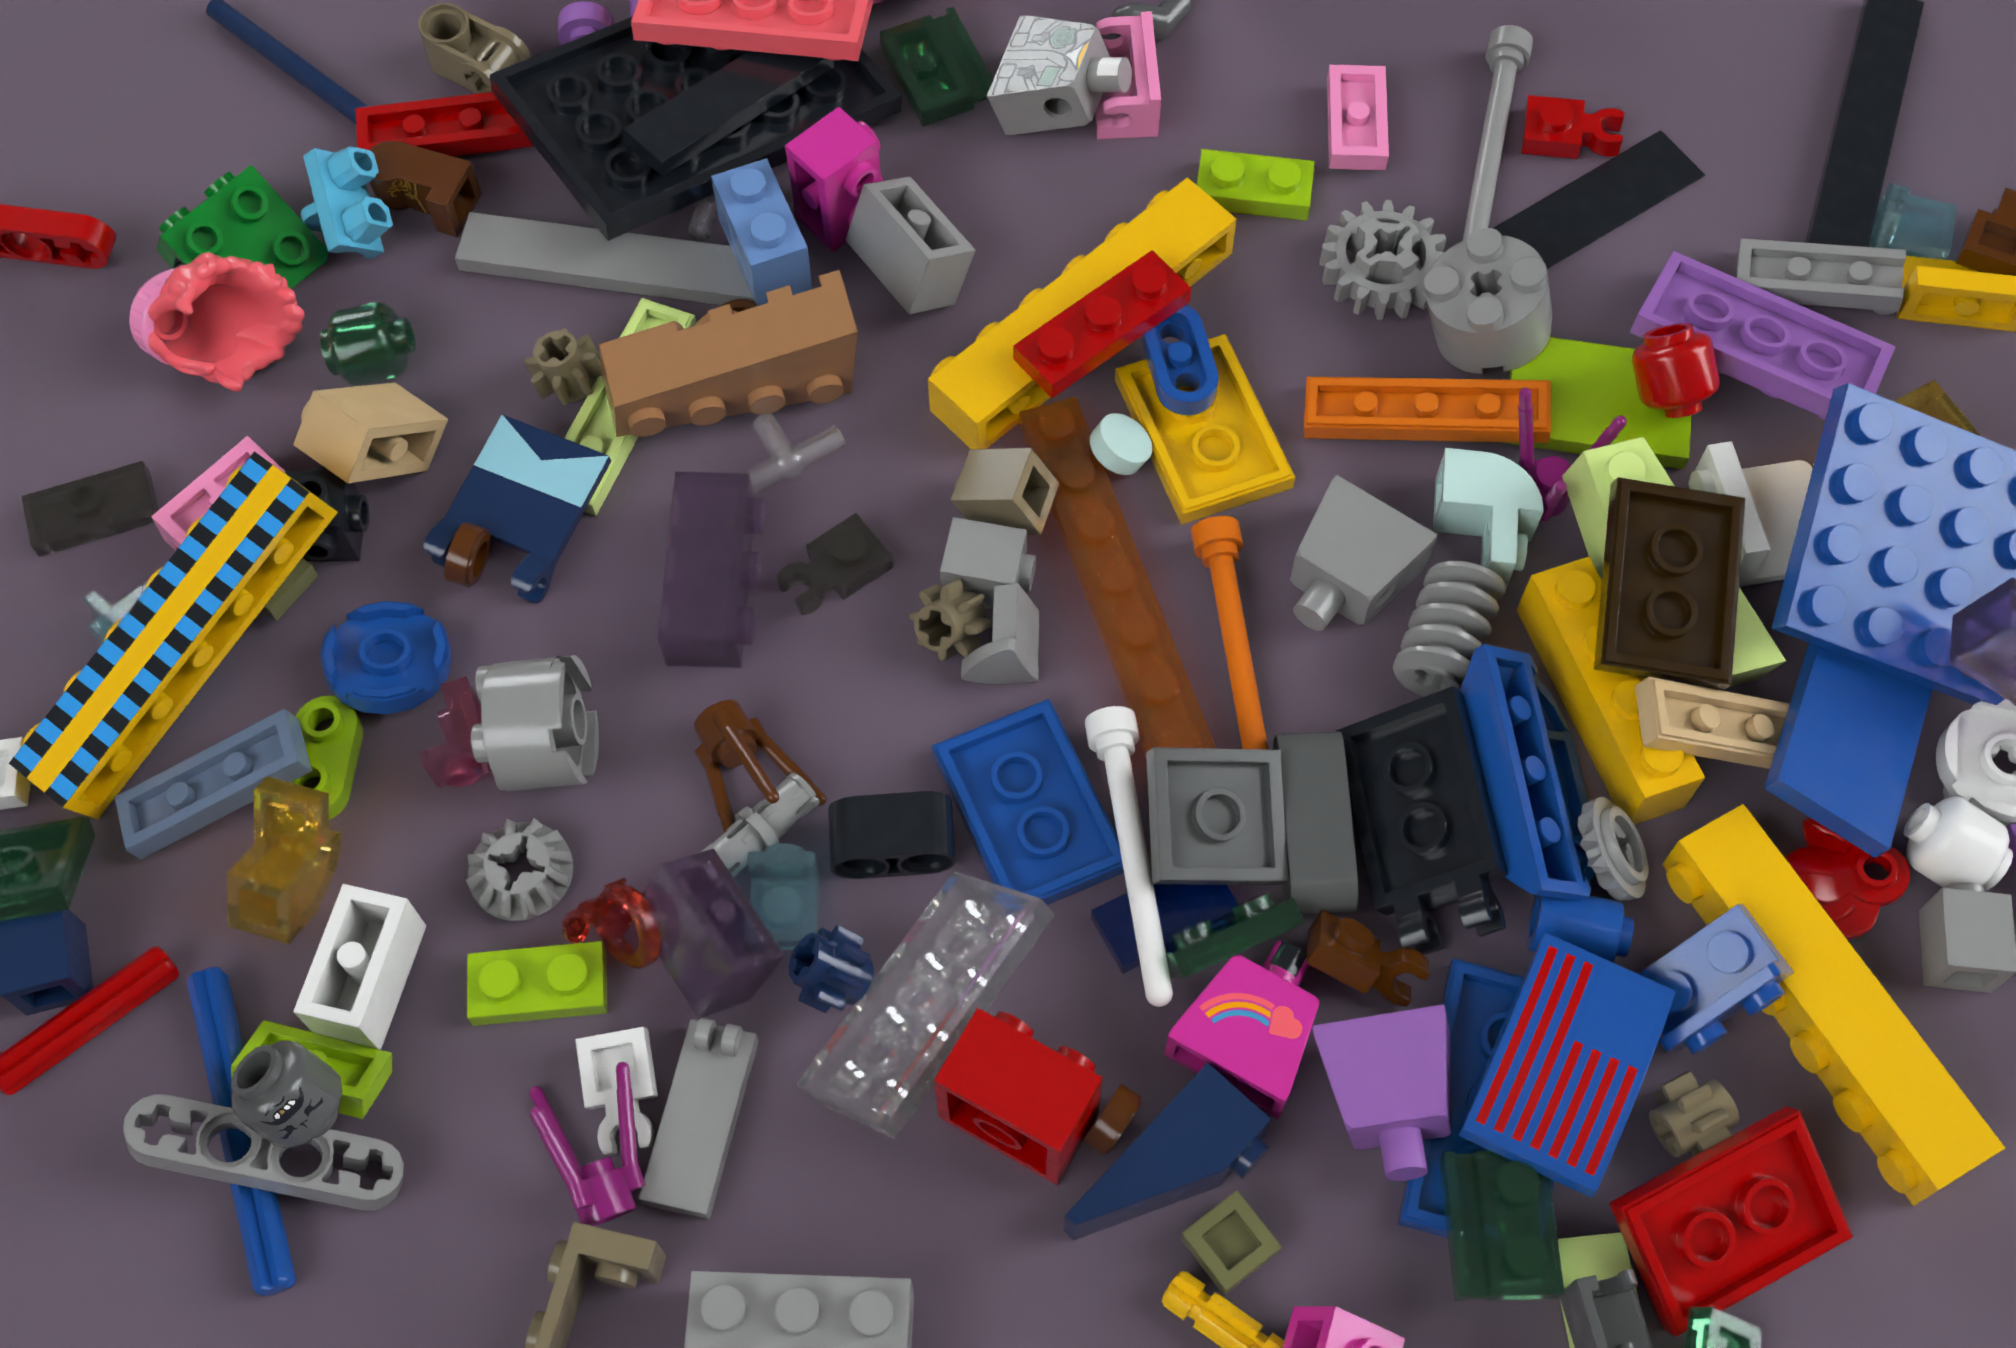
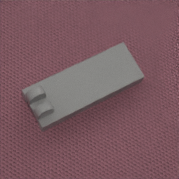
M1741 238L1736 278L1796 304L1873 310L1879 315H1890L1899 312L1903 300L1904 288H1902L1906 250Z
M700 1018L699 1021L690 1019L645 1174L644 1182L646 1186L641 1188L638 1198L642 1205L710 1220L759 1043L756 1033L743 1031L741 1026L729 1023L725 1027L719 1026L715 1020Z

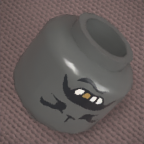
M283 1040L271 1045H262L255 1048L238 1064L231 1080L233 1113L243 1124L275 1146L294 1148L308 1143L313 1138L324 1135L337 1119L342 1096V1084L339 1074L298 1042Z

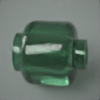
M374 302L338 310L330 317L327 329H323L320 333L321 351L328 369L333 375H341L351 385H364L401 376L408 365V353H413L416 350V339L411 323L406 317L398 318L395 311L384 302Z

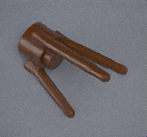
M728 699L712 704L696 718L694 729L702 744L695 750V753L706 771L724 832L735 822L719 768L721 762L727 768L743 764L766 800L772 804L779 800V793L754 756L758 748L757 745L787 776L792 772L801 776L815 791V797L820 801L819 806L826 803L827 798L825 794L767 735L758 718L748 719L736 700Z

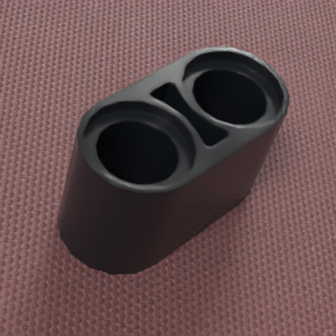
M917 791L851 796L836 800L828 807L831 872L836 876L849 879H867L932 874L948 870L956 863L952 800L950 796L944 793Z

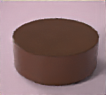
M468 522L461 524L453 537L446 557L444 569L446 581L467 588L477 583L485 568L490 552L491 534L488 529Z
M1121 1083L1083 1142L1101 1155L1109 1154L1142 1104L1141 1096Z

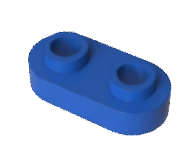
M1185 305L1142 335V346L1160 402L1174 413L1195 415L1208 409L1214 402L1219 376L1202 320L1193 308ZM1167 337H1174L1180 341L1171 344L1165 342L1163 339ZM1181 386H1189L1194 388L1196 391L1185 392L1179 390L1178 388Z

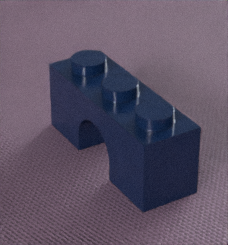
M35 902L21 907L17 914L0 918L1 997L28 1016L70 1005L93 989L86 924L61 902L57 904L53 902Z

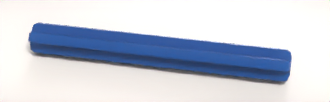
M209 967L192 973L188 977L187 986L212 1102L215 1105L232 1108L231 1064L244 1048L228 975L220 967ZM226 1129L219 1132L225 1162L240 1160L247 1154L251 1147V1140L244 1132L238 1129ZM230 1183L253 1290L261 1296H270L292 1288L296 1277L277 1193Z

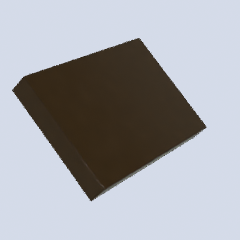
M1617 477L1611 483L1594 670L1643 678L1653 677L1718 690H1725L1731 686L1745 498Z

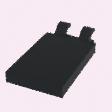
M1452 686L1336 730V732L1340 731L1344 740L1349 793L1376 911L1386 916L1393 913L1396 914L1397 932L1402 947L1411 948L1415 946V950L1423 955L1444 949L1443 935L1432 910L1458 902L1459 913L1464 927L1469 929L1476 926L1479 936L1482 937L1506 929L1504 913L1490 881L1507 876L1508 871L1463 693Z

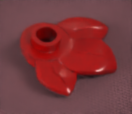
M1813 819L1804 820L1802 823V834L1807 847L1799 848L1785 857L1847 940L1861 937L1871 931L1877 920L1880 907L1898 901L1904 895L1910 883L1911 873L1908 862L1896 848L1891 846L1890 850L1874 858ZM1870 863L1878 864L1887 871L1888 877L1883 880H1874L1867 876L1863 867Z

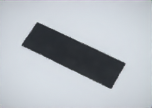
M1660 130L1493 229L1498 230L1503 236L1513 237L1529 244L1539 253L1546 265V269L1704 177L1705 174Z

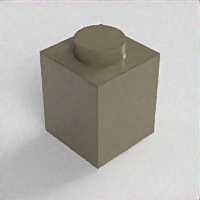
M1032 448L970 449L961 474L955 483L950 501L967 520L1027 530V535H1041L1060 483Z

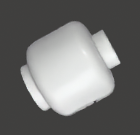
M1958 796L1943 799L1934 806L1929 803L1921 805L1913 812L1904 827V835L1909 838L1906 847L1908 864L1942 888L1955 883H1974L1983 886L1986 892L2002 879L2012 862L2013 852L2008 848L2010 840L2007 828L1970 802Z

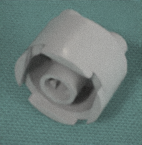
M1481 228L1472 232L1467 240L1454 245L1444 252L1425 275V296L1434 338L1441 355L1456 368L1477 374H1484L1483 368L1503 366V372L1518 369L1533 360L1548 343L1552 329L1553 314L1548 274L1542 257L1529 244L1513 237L1503 236L1498 230L1493 228Z
M576 655L499 662L478 667L475 684L477 695L481 702L482 723L474 724L472 727V751L478 763L489 762L498 789L500 791L516 792L588 783L584 776L594 775L597 767L599 728L597 711H586L582 700L581 692L592 691V686L587 670L580 658Z

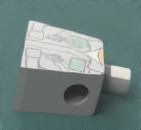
M1020 16L990 86L987 98L1005 135L1085 126L1093 120L1103 93H1125L1129 90L1132 79L1131 64L1126 57H1110L1099 29L1092 24L1034 16Z

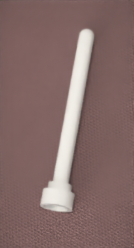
M1123 706L1105 707L1092 712L1085 719L1088 746L1092 751L1096 752L1098 759L1105 762L1145 995L1150 1004L1162 1007L1171 1001L1173 990L1130 756L1135 752L1134 745L1139 741L1135 712L1130 708Z

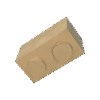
M395 382L315 390L303 408L302 422L293 445L346 483L424 472L429 469L448 418Z

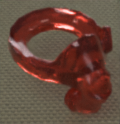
M621 878L605 885V889L598 897L583 901L575 910L566 914L562 920V934L567 941L572 943L582 942L588 936L590 925H592L611 954L618 961L631 968H646L657 961L661 951V934L654 911L640 891L633 886L625 885L627 882L626 878ZM632 921L636 925L639 937V946L636 953L634 948L624 938Z

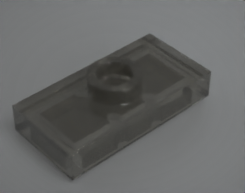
M143 461L21 496L30 544L39 557L152 524L154 521L151 516L159 510L151 474Z

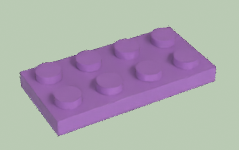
M1675 251L1672 252L1630 330V333L1643 338V335L1648 331L1662 326L1677 323L1693 324L1694 331L1703 332L1711 337L1718 373L1728 375L1753 386L1770 397L1782 399L1812 412L1824 421L1826 420L1834 388L1850 383L1876 394L1896 348L1894 345Z

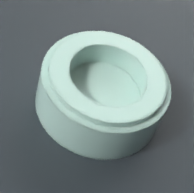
M1112 413L1106 415L1090 434V447L1096 459L1105 468L1117 474L1132 475L1136 473L1152 454V442L1146 430L1137 421L1123 414Z

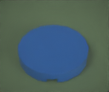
M382 601L360 606L347 614V621L340 624L337 629L333 625L326 633L320 651L327 688L341 703L362 713L388 715L417 707L432 698L448 679L452 662L451 649L445 627L437 618L435 622L431 617L424 615V609L405 602Z

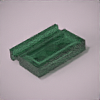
M954 7L947 8L946 15L935 19L930 14L879 31L881 48L922 127L973 110L974 103L988 100L987 94L993 78Z
M1475 1151L1474 1154L1443 1152L1439 1158L1454 1302L1466 1301L1467 1299H1486L1487 1301L1559 1299L1565 1293L1550 1178L1537 1173L1527 1163L1511 1161L1492 1151Z

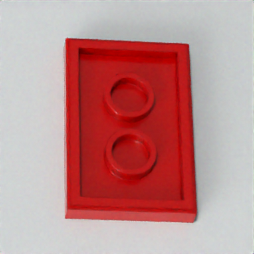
M1789 1106L1779 1109L1609 1202L1662 1328L1675 1337L1853 1238L1800 1110Z

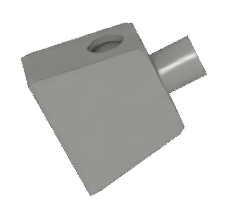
M1336 474L1295 555L1290 581L1295 587L1305 592L1293 608L1295 616L1305 626L1316 631H1323L1337 612L1357 625L1367 624L1425 569L1438 534Z

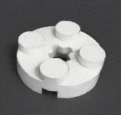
M2006 698L1998 705L1980 701L1975 703L1971 709L1961 712L1943 731L1936 747V766L1939 778L1944 784V798L1961 797L2002 823L2005 827L2016 823V771L2012 774L2001 771L1994 764L1992 758L1998 754L1999 750H2004L2008 752L2009 761L2016 764V700Z

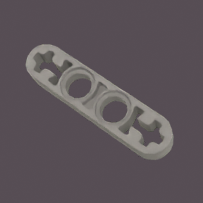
M154 1094L136 1102L131 1106L124 1118L123 1133L129 1154L137 1162L149 1167L365 1211H375L388 1206L397 1198L402 1188L404 1163L400 1152L392 1144L380 1139L329 1129L324 1135L313 1138L308 1143H305L315 1147L320 1152L322 1162L319 1168L311 1175L293 1177L287 1174L279 1163L283 1152L288 1148L275 1146L238 1119L233 1113L232 1108L172 1095ZM158 1116H166L169 1118L172 1131L192 1136V1123H202L197 1132L196 1153L194 1155L186 1154L187 1142L185 1137L167 1134L160 1138L158 1145L147 1144L146 1133L140 1127L154 1126ZM238 1129L250 1138L251 1147L240 1160L221 1162L209 1153L208 1146L212 1138L220 1131ZM334 1151L345 1153L343 1156V1168L363 1171L368 1166L369 1161H378L382 1163V1174L390 1177V1180H377L373 1190H366L360 1187V1175L339 1170L338 1184L327 1183L333 1170Z

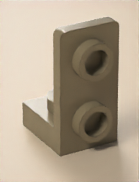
M573 1222L568 1240H559L553 1250L547 1274L548 1282L554 1284L546 1311H537L532 1318L526 1336L525 1348H566L590 1268L596 1269L594 1274L596 1280L620 1288L635 1289L638 1279L658 1284L666 1259V1255L658 1243L645 1238Z

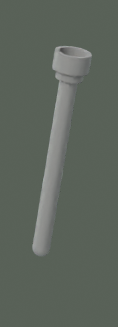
M1504 25L1497 27L1491 31L1488 37L1485 59L1489 64L1490 70L1493 72L1462 241L1467 240L1468 236L1475 230L1488 228L1515 77L1529 64L1533 46L1532 35L1519 26Z

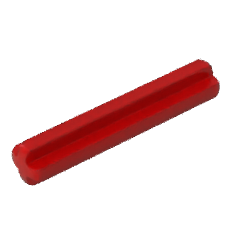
M159 946L151 947L0 1054V1091L6 1095L15 1094L177 979L179 971L171 957Z

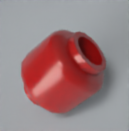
M1690 323L1666 325L1643 335L1644 343L1635 348L1632 355V364L1641 403L1652 409L1664 410L1667 418H1681L1700 412L1703 409L1702 401L1716 393L1720 383L1711 337L1703 332L1694 331L1693 324Z

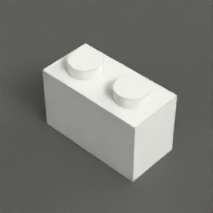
M342 884L293 1011L313 1033L381 1050L426 929V924L409 900L399 896Z

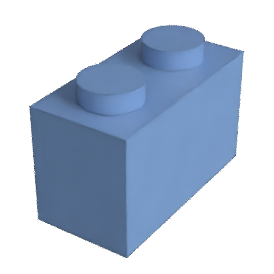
M767 158L712 175L718 219L756 306L768 303L766 292L790 285L793 295L813 289L808 247Z

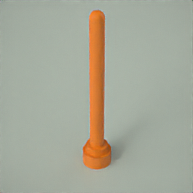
M1231 516L1209 517L1194 524L1190 531L1195 556L1202 559L1205 567L1210 568L1242 749L1269 750L1234 565L1239 560L1238 552L1243 548L1240 524L1236 518Z

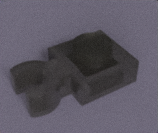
M855 513L808 543L806 549L808 558L811 561L809 563L796 562L785 566L778 573L777 581L779 589L783 593L797 584H804L810 587L805 593L800 594L795 599L797 611L802 616L817 610L823 602L824 593L832 588L845 600L892 569L893 559L890 552L860 516Z

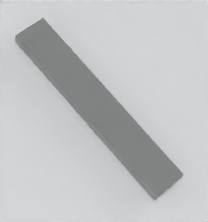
M469 212L455 256L459 271L716 305H722L735 299L754 301L731 246L628 232L608 241L597 228Z

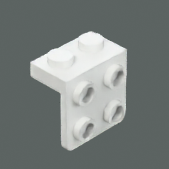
M1730 441L1711 444L1706 447L1695 471L1690 475L1689 487L1694 490L1745 498L1739 587L1784 580L1813 469L1809 463L1802 460L1742 469L1733 443Z

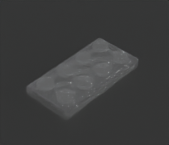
M953 871L871 982L864 997L854 1005L796 1085L811 1100L895 1139L907 1121L915 1114L919 1104L934 1085L936 1075L976 1009L980 1008L986 1012L994 1003L999 992L1027 953L1034 947L1037 939L1054 917V913L1041 898Z

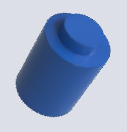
M1535 895L1528 923L1526 947L1528 951L1535 952L1546 932L1610 962H1614L1616 956L1626 957L1629 952L1634 920L1631 917L1624 916L1623 903L1620 901L1592 895L1583 900Z

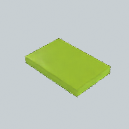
M1550 337L1544 349L1533 360L1518 369L1509 371L1508 380H1551L1549 443H1534V448L1582 454L1583 451L1589 450L1611 422L1621 415L1626 418L1627 422L1612 444L1644 437L1663 467L1684 469L1689 460L1692 415L1681 418H1667L1664 410L1652 409L1641 403L1632 364V355L1635 349ZM1507 443V444L1519 445V443Z

